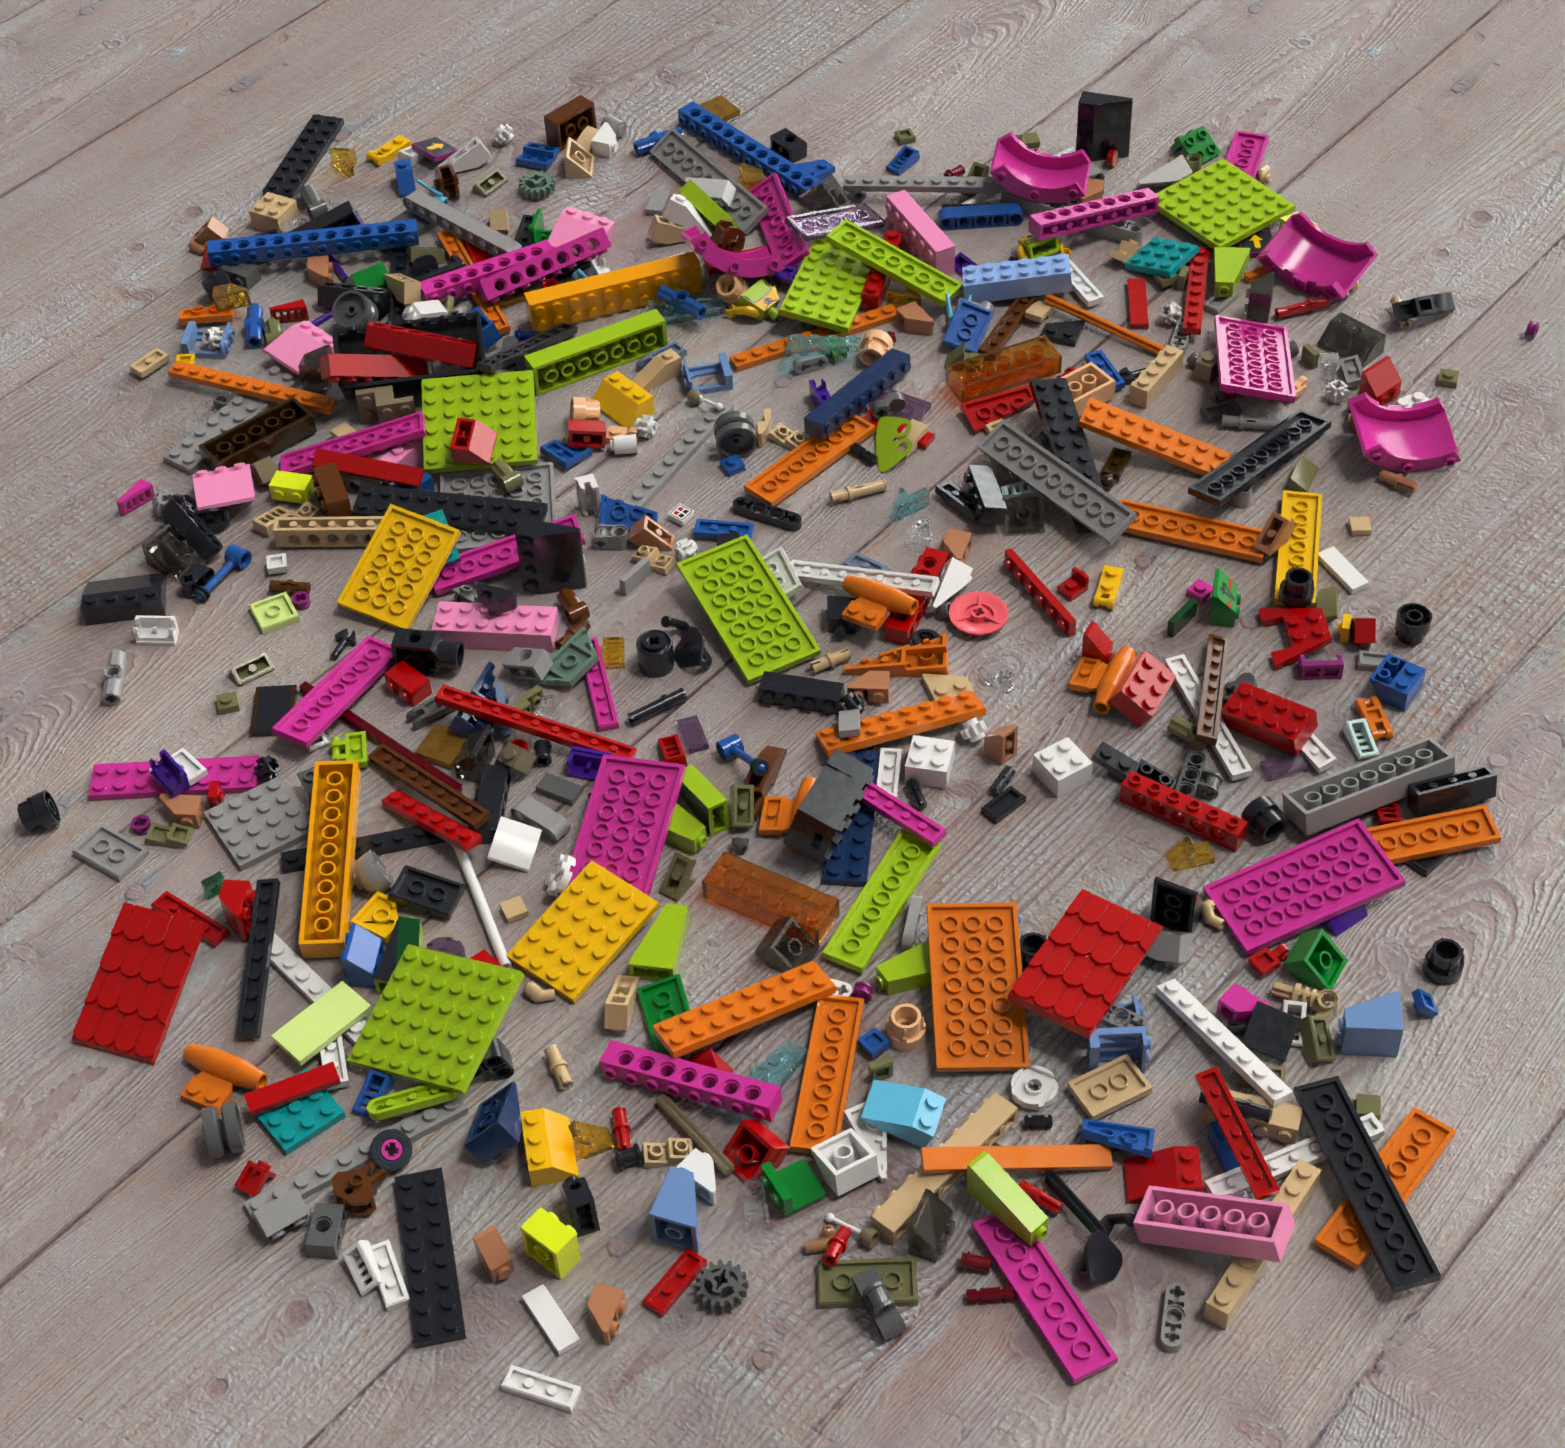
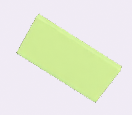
M341 981L272 1034L271 1037L277 1045L302 1066L370 1013L372 1007L347 984Z

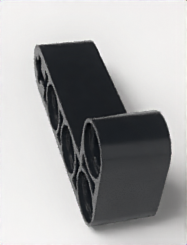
M187 494L172 495L161 508V512L203 560L211 562L223 548L222 543L193 511L197 507V503L191 496Z
M493 1038L473 1078L490 1072L499 1080L512 1077L514 1068L511 1054L500 1039Z

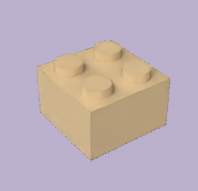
M267 192L249 210L252 228L266 232L277 229L278 233H284L299 218L296 200Z

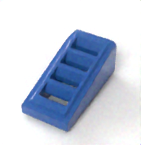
M905 145L886 166V170L900 176L920 159L919 151Z
M370 1069L352 1108V1112L369 1117L368 1111L361 1108L362 1104L368 1105L370 1102L366 1100L367 1096L377 1098L388 1095L395 1082L392 1075ZM376 1081L383 1083L382 1086L375 1085ZM371 1089L379 1091L378 1094L370 1092Z

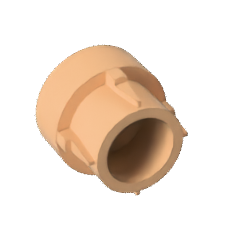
M729 273L720 276L716 283L719 298L729 306L733 304L735 307L740 295L750 288V284L744 278Z
M869 330L865 333L861 342L859 359L869 367L893 348L892 338L882 330Z
M572 397L570 420L600 421L599 400H592L586 397Z
M908 1003L896 1006L891 1015H889V1020H887V1039L890 1040V1045L896 1050L903 1052L914 1051L921 1047L925 1041L926 1023L916 1006Z

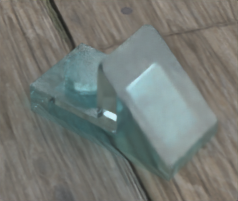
M900 487L895 504V519L899 521L929 507L930 492L923 488L909 495Z

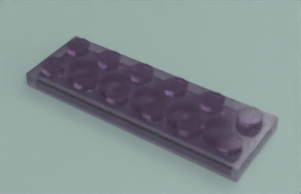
M866 203L787 216L784 223L800 236L803 241L809 242L826 238V235L845 219L865 230L882 228L886 221Z

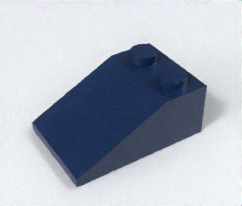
M514 1081L480 1103L464 1144L483 1164L491 1159H497L507 1148L512 1149L520 1141L522 1120L517 1086Z

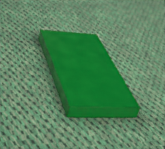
M680 974L637 988L654 1052L668 1056L671 1055L653 1033L652 1025L691 1010Z

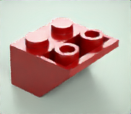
M457 417L450 445L452 461L490 465L497 432L476 419Z
M224 879L219 899L226 922L243 943H247L250 934L255 890H252L250 881Z

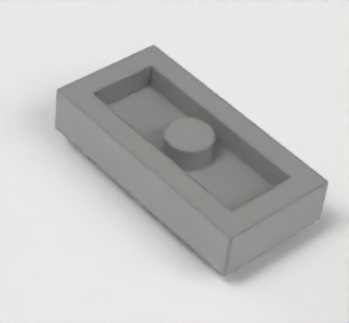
M1358 355L1339 359L1348 388L1360 386L1363 369Z

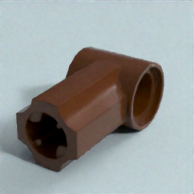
M564 588L560 590L557 595V601L564 609L566 618L571 625L579 622L582 618L587 619L590 617L586 603L584 601L580 602L572 589Z

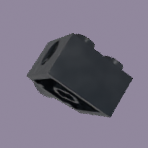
M397 628L391 643L395 665L403 660L424 676L436 677L441 668L460 670L463 664V642L443 640L434 631Z

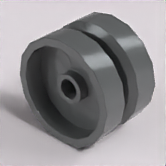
M350 290L339 295L334 301L332 316L335 322L343 328L366 326L370 321L377 322L378 309L375 303L362 293Z
M728 411L715 420L713 430L716 447L722 456L727 458L736 454L741 459L750 455L755 450L757 436L754 422L750 415L742 411Z
M235 1100L222 1104V1119H220L219 1112L214 1105L202 1108V1129L210 1157L212 1159L224 1157L226 1153L225 1141H227L231 1153L245 1152L243 1127Z

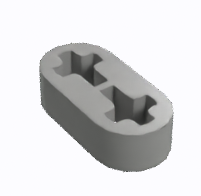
M818 351L795 358L792 365L798 374H806L824 369L828 364V360L823 352Z

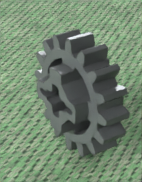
M719 1259L718 1265L709 1262L708 1269L702 1267L701 1275L696 1274L694 1287L697 1300H702L704 1308L711 1305L712 1312L717 1307L720 1308L721 1313H724L725 1307L734 1310V1303L742 1305V1297H747L749 1286L748 1280H746V1272H741L739 1264L732 1267L731 1260L726 1265L723 1264L721 1259Z

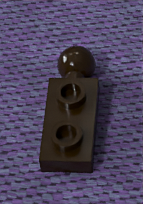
M1113 447L1101 470L1100 481L1103 489L1109 490L1113 488L1115 480H1120L1131 459V451Z

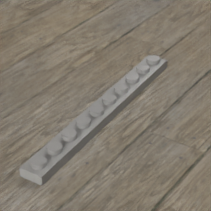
M844 175L843 191L899 192L906 190V192L1012 193L991 176Z
M717 400L715 403H721L723 408L717 410L714 406H711L624 500V503L645 508L714 433L713 425L715 420L720 415L733 411V406Z
M460 1096L452 1101L424 1108L386 1129H397L404 1132L410 1138L411 1143L468 1114V1109ZM378 1133L243 1202L254 1224L256 1225V1222L251 1215L254 1211L292 1189L297 1188L304 1200L332 1185L331 1178L337 1172L354 1171L356 1168L360 1170L364 1165L372 1161L370 1145ZM389 1144V1147L385 1146V1151L388 1152V1155L397 1151L394 1149L393 1144Z

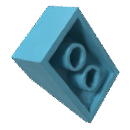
M873 1080L859 1120L920 1148L926 1147L934 1137L946 1098L925 1088Z

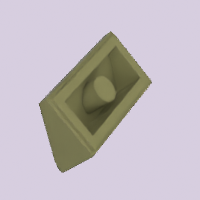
M496 168L475 183L472 191L486 198L505 184L508 179Z
M406 247L411 262L420 256L430 254L436 258L437 263H444L445 250L440 247Z
M1301 455L1290 477L1288 489L1308 492L1319 467Z
M266 651L229 668V674L237 685L241 686L274 670L275 667Z
M732 784L730 786V829L754 828V785Z
M1308 1015L1302 1018L1299 1027L1306 1063L1314 1065L1335 1062L1336 1058L1327 1016Z

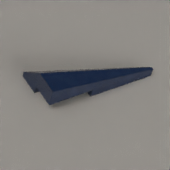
M490 661L488 662L471 689V694L495 701V688L493 687V682L495 681L493 669L495 664ZM458 711L448 727L464 739L490 738L495 734V730H493L494 722Z

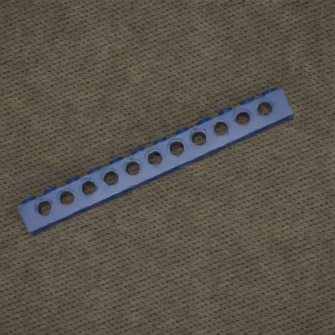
M692 101L678 109L679 124L765 178L775 172L780 179L783 189L804 203L814 207L828 199L827 184Z
M411 219L207 241V254L210 267L240 263H256L419 245L417 220Z

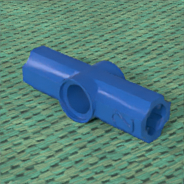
M680 127L674 128L681 135L684 136L682 129ZM655 130L650 133L649 137L634 141L633 148L637 156L650 152L669 130L664 132Z
M662 285L656 293V298L673 306L677 314H688L701 320L707 312V306L689 298L687 291H675Z
M251 303L247 307V318L244 319L247 346L256 349L262 344L265 325L262 306L257 303Z

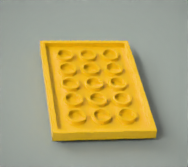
M390 504L337 600L338 606L394 628L410 629L461 535L460 530Z
M591 860L506 956L510 962L575 1004L660 907L659 902Z

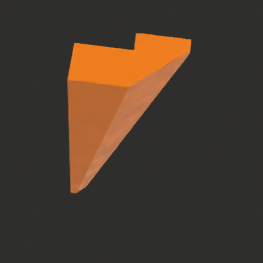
M942 633L941 637L929 640V638L923 639V643L914 646L907 644L879 653V657L870 660L864 658L861 660V663L851 666L845 664V675L862 676L868 671H890V677H922L924 673L949 675L950 662L947 633Z

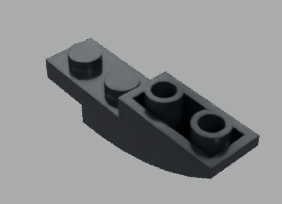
M1452 292L1426 295L1391 304L1396 322L1456 310Z
M1103 741L1091 758L1092 761L1109 770L1107 776L1120 783L1125 780L1130 771L1172 789L1178 782L1177 779L1142 758L1137 762Z

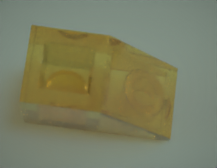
M229 283L213 288L212 298L217 312L252 305L248 290L245 287Z

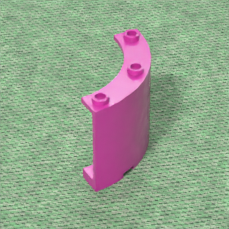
M1010 132L997 139L990 174L1005 189L1024 199L1040 203H1064L1085 196L1091 160L1083 149L1061 154V156H1051V154L1041 151L1035 152L1027 148V145L1021 142L1013 132Z
M1299 212L1288 218L1256 258L1272 274L1275 272L1282 277L1281 281L1288 286L1312 297L1328 296L1329 300H1338L1346 296L1378 254L1368 242H1349L1334 237L1316 226L1303 212Z
M696 225L680 233L684 242L699 257L719 270L731 275L762 277L785 269L778 253L770 255L766 246L748 252H731L719 248L709 238L706 231L700 233Z
M1366 392L1348 399L1363 455L1372 463L1390 470L1410 472L1452 466L1456 462L1461 461L1445 407L1439 397L1413 404L1411 408H1403L1402 405H1379V402L1368 396Z

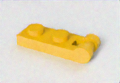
M398 135L375 151H369L366 158L382 166L396 157L398 151L412 146L411 140Z
M1104 565L1094 596L1093 606H1106L1107 609L1113 610L1124 574V568Z

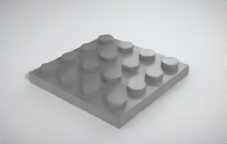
M281 776L273 778L203 812L206 820L241 871L308 839L310 817Z

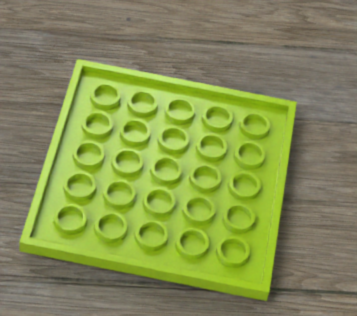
M1223 158L1156 193L1160 197L1158 212L1213 249L1214 247H1231L1280 220L1281 217L1291 214L1296 208V205Z
M533 370L422 379V411L426 425V436H423L425 472L430 474L489 469L497 459L505 461L509 467L538 464ZM457 417L476 419L497 432L490 465L452 461L450 445Z
M408 944L350 1052L347 1061L350 1065L369 1070L374 1069L395 1077L465 1095L524 978V974L519 970Z

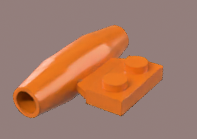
M849 575L843 581L842 589L857 598L854 601L852 600L841 614L842 619L877 632L887 619V611L914 615L918 609V600L892 586L872 579Z
M1129 646L1121 647L1108 665L1102 662L1101 659L1082 656L1068 683L1069 690L1085 693L1096 691L1093 708L1100 714H1107L1113 707L1108 702V699L1121 680L1131 660L1135 658L1136 653L1134 649Z
M805 777L802 779L794 801L786 798V796H765L759 825L760 835H781L789 830L797 809L816 781L815 778ZM790 848V851L796 855H803L797 852L796 850Z
M191 1043L187 1045L183 1052V1059L201 1072L190 1079L180 1096L183 1100L202 1108L214 1105L219 1115L221 1114L222 1104L229 1102L233 1096V1085L253 1090L267 1085V1073L247 1060L220 1049Z

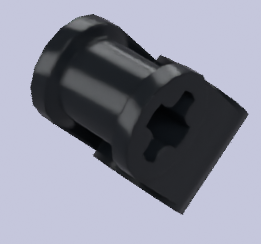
M193 563L179 578V582L183 586L182 595L187 599L195 598L193 591L198 586L204 587L215 575L214 570L204 565Z

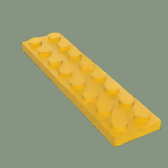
M1283 490L1281 515L1295 522L1297 526L1288 542L1278 549L1274 605H1283L1278 596L1280 584L1285 579L1286 572L1292 567H1301L1307 569L1311 574L1313 573L1314 597L1313 602L1307 608H1315L1322 494Z

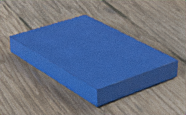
M960 299L942 345L955 349L963 342H966L965 353H977L994 311Z

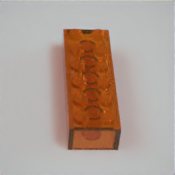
M1042 335L946 365V384L960 403H964L1028 384L1031 379H1043L1061 373L1062 355L1047 336Z
M725 851L702 880L703 898L817 947L840 916L839 899Z

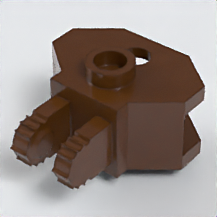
M452 164L436 167V179L433 180L435 189H438L448 199L460 198L459 179L457 174H455Z
M721 219L716 223L715 231L712 235L714 244L727 251H742L744 249L745 237L740 229L734 227L730 220Z
M372 1161L368 1162L360 1170L356 1168L354 1171L337 1172L331 1178L337 1204L344 1205L346 1211L354 1216H370L377 1209L375 1195L378 1193L377 1187L386 1179L387 1171L381 1168L370 1177L377 1165Z

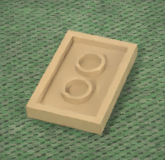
M1128 1054L1120 1056L1067 1082L1068 1090L1091 1120L1104 1117L1152 1093L1153 1090L1152 1085Z

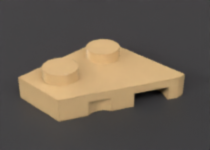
M922 674V681L932 701L939 700L943 696L951 697L958 695L961 691H972L974 693V689L967 677Z

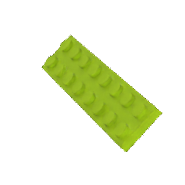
M847 219L843 220L826 235L825 241L942 307L947 304L946 293H949L951 300L962 290V283Z
M901 829L823 950L822 958L863 974L941 850V843L936 844L932 848L904 829Z

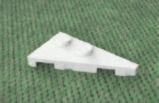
M865 1102L845 1110L844 1117L849 1126L877 1155L878 1178L883 1183L887 1181V1132L859 1120Z

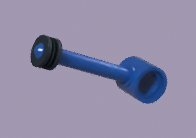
M234 544L228 546L224 554V560L227 563L204 587L198 586L193 591L194 597L198 601L205 603L211 596L210 591L233 567L245 569L249 566L252 553Z
M734 733L716 742V749L722 760L727 761L736 756L750 765L751 772L757 776H763L768 772V762L760 757L753 758L745 753L744 745L737 734Z

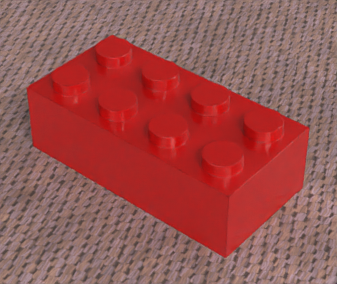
M1243 681L1221 709V717L1227 728L1295 756L1298 755L1318 727L1316 710Z

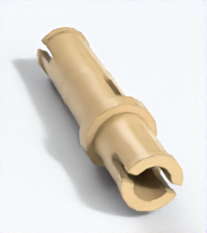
M885 479L853 487L845 486V489L829 492V498L832 504L845 500L853 501L857 497L887 491V484Z

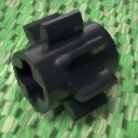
M851 692L840 700V711L860 709V715L864 712L863 704L865 700L861 694L857 696V694L854 695Z
M268 755L256 760L258 765L254 766V773L260 780L267 782L278 777L277 772L281 769L279 762L275 758Z

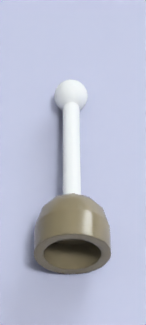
M693 388L688 392L687 399L690 403L700 404L705 402L714 406L717 410L723 408L721 403H714L703 398V393L700 390Z
M828 1213L825 1216V1220L828 1223L834 1222L840 1226L844 1225L846 1228H850L852 1232L860 1235V1242L870 1249H873L879 1241L880 1231L874 1228L866 1227L859 1230L835 1218L832 1213Z

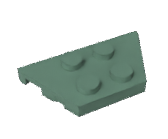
M582 626L551 657L554 664L542 681L531 680L534 685L572 687L600 660L585 627Z

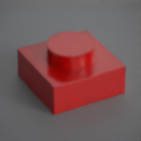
M210 781L207 800L211 809L224 802L225 793L221 789L219 781Z

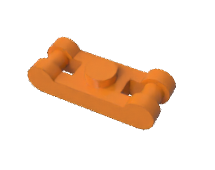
M1371 696L1366 700L1362 698L1355 699V709L1359 712L1361 718H1366L1374 741H1378L1379 738H1393V729L1378 698Z

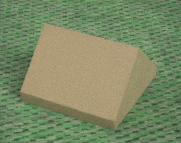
M568 137L564 155L566 178H591L595 156Z

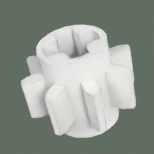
M500 124L494 131L496 135L494 139L500 145L502 142L507 144L514 136L511 133L513 129L508 124L505 126Z
M1171 301L1170 305L1165 303L1160 310V319L1168 325H1171L1172 322L1177 324L1178 319L1182 317V312L1180 311L1182 307Z
M218 327L206 329L202 336L204 345H208V349L216 350L217 347L220 348L219 344L223 331H219Z
M1340 380L1331 382L1330 386H1326L1325 389L1326 399L1335 404L1343 402L1344 398H1348L1349 395L1348 385H1345Z
M643 414L642 418H637L635 427H637L639 432L638 436L649 438L650 435L656 433L657 422L653 421L654 417Z
M684 538L675 543L677 548L674 549V553L679 561L695 556V553L698 552V546L692 539L688 541L687 538Z
M975 717L962 724L964 729L960 733L964 740L970 739L971 743L983 738L985 736L983 731L988 728L984 720L978 721Z

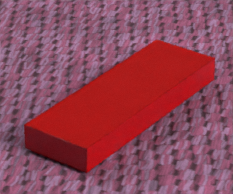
M687 1248L643 1299V1306L663 1318L696 1279V1274L701 1273V1268L708 1265L707 1260Z

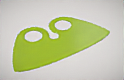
M890 416L879 419L876 431V456L878 457L880 472L884 473L892 468L912 449V441L908 438L900 439L896 443L893 442L896 437H904L910 432L912 424L908 419ZM901 424H907L908 429L904 433L900 434L897 432V428ZM903 442H907L908 448L904 452H899L898 446Z

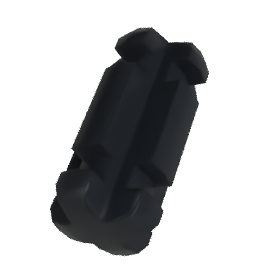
M1045 1114L1031 1115V1117H1028V1115L1024 1116L1025 1129H1029V1127H1032V1129H1045V1126H1048V1128L1053 1126V1118L1050 1114H1048V1117H1045Z

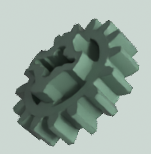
M537 171L533 173L528 172V175H522L523 178L519 179V190L521 194H525V197L531 196V199L534 197L540 199V197H546V194H552V191H555V179L553 175H549V172L545 174L543 171H540V173Z

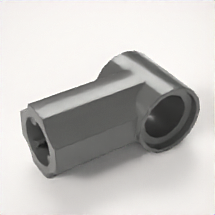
M306 185L300 190L311 219L328 211L325 201L320 199L313 185Z

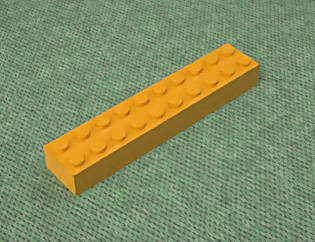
M692 251L526 292L524 297L528 323L533 334L560 323L575 324L662 302L656 298V293L662 285L675 291H687L689 295L702 292L701 263L695 252Z
M358 760L318 761L314 765L299 933V948L303 958L340 957L341 951L345 950L346 947L345 936L349 932L361 784Z

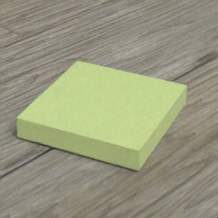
M287 592L249 604L250 611L262 634L300 621L299 615Z

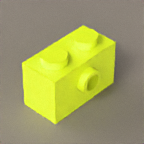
M277 470L268 485L272 500L304 504L306 501L309 502L315 491L311 478L312 475Z

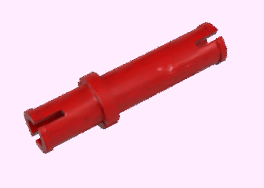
M1328 296L1317 299L1309 298L1304 302L1276 308L1275 316L1277 319L1305 312L1312 313L1317 309L1329 307L1330 301Z

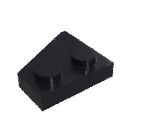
M1085 321L1046 323L1040 334V340L1075 347L1085 327Z

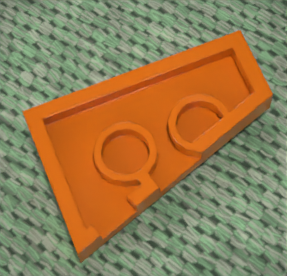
M235 297L230 298L229 302L220 304V301L213 302V305L209 307L200 305L180 310L179 323L180 325H187L188 321H196V324L227 323L233 321L236 307Z

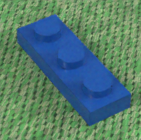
M1102 350L1085 354L1084 360L1087 364L1090 362L1094 363L1115 380V391L1125 388V381Z
M697 519L693 534L695 538L716 539V534L739 532L740 537L748 534L752 541L754 523Z

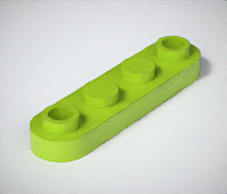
M424 1084L374 1098L368 1103L367 1111L371 1119L384 1120L452 1101L459 1096V1093Z

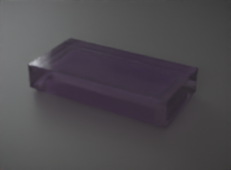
M697 715L677 720L689 754L709 749L708 741Z
M1300 752L1297 756L1288 754L1260 762V768L1268 782L1308 772L1309 767Z

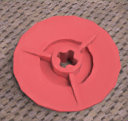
M975 591L965 593L956 598L949 609L951 623L958 630L977 636L991 634L1001 629L1007 622L1009 615L1006 603L998 596L989 592Z

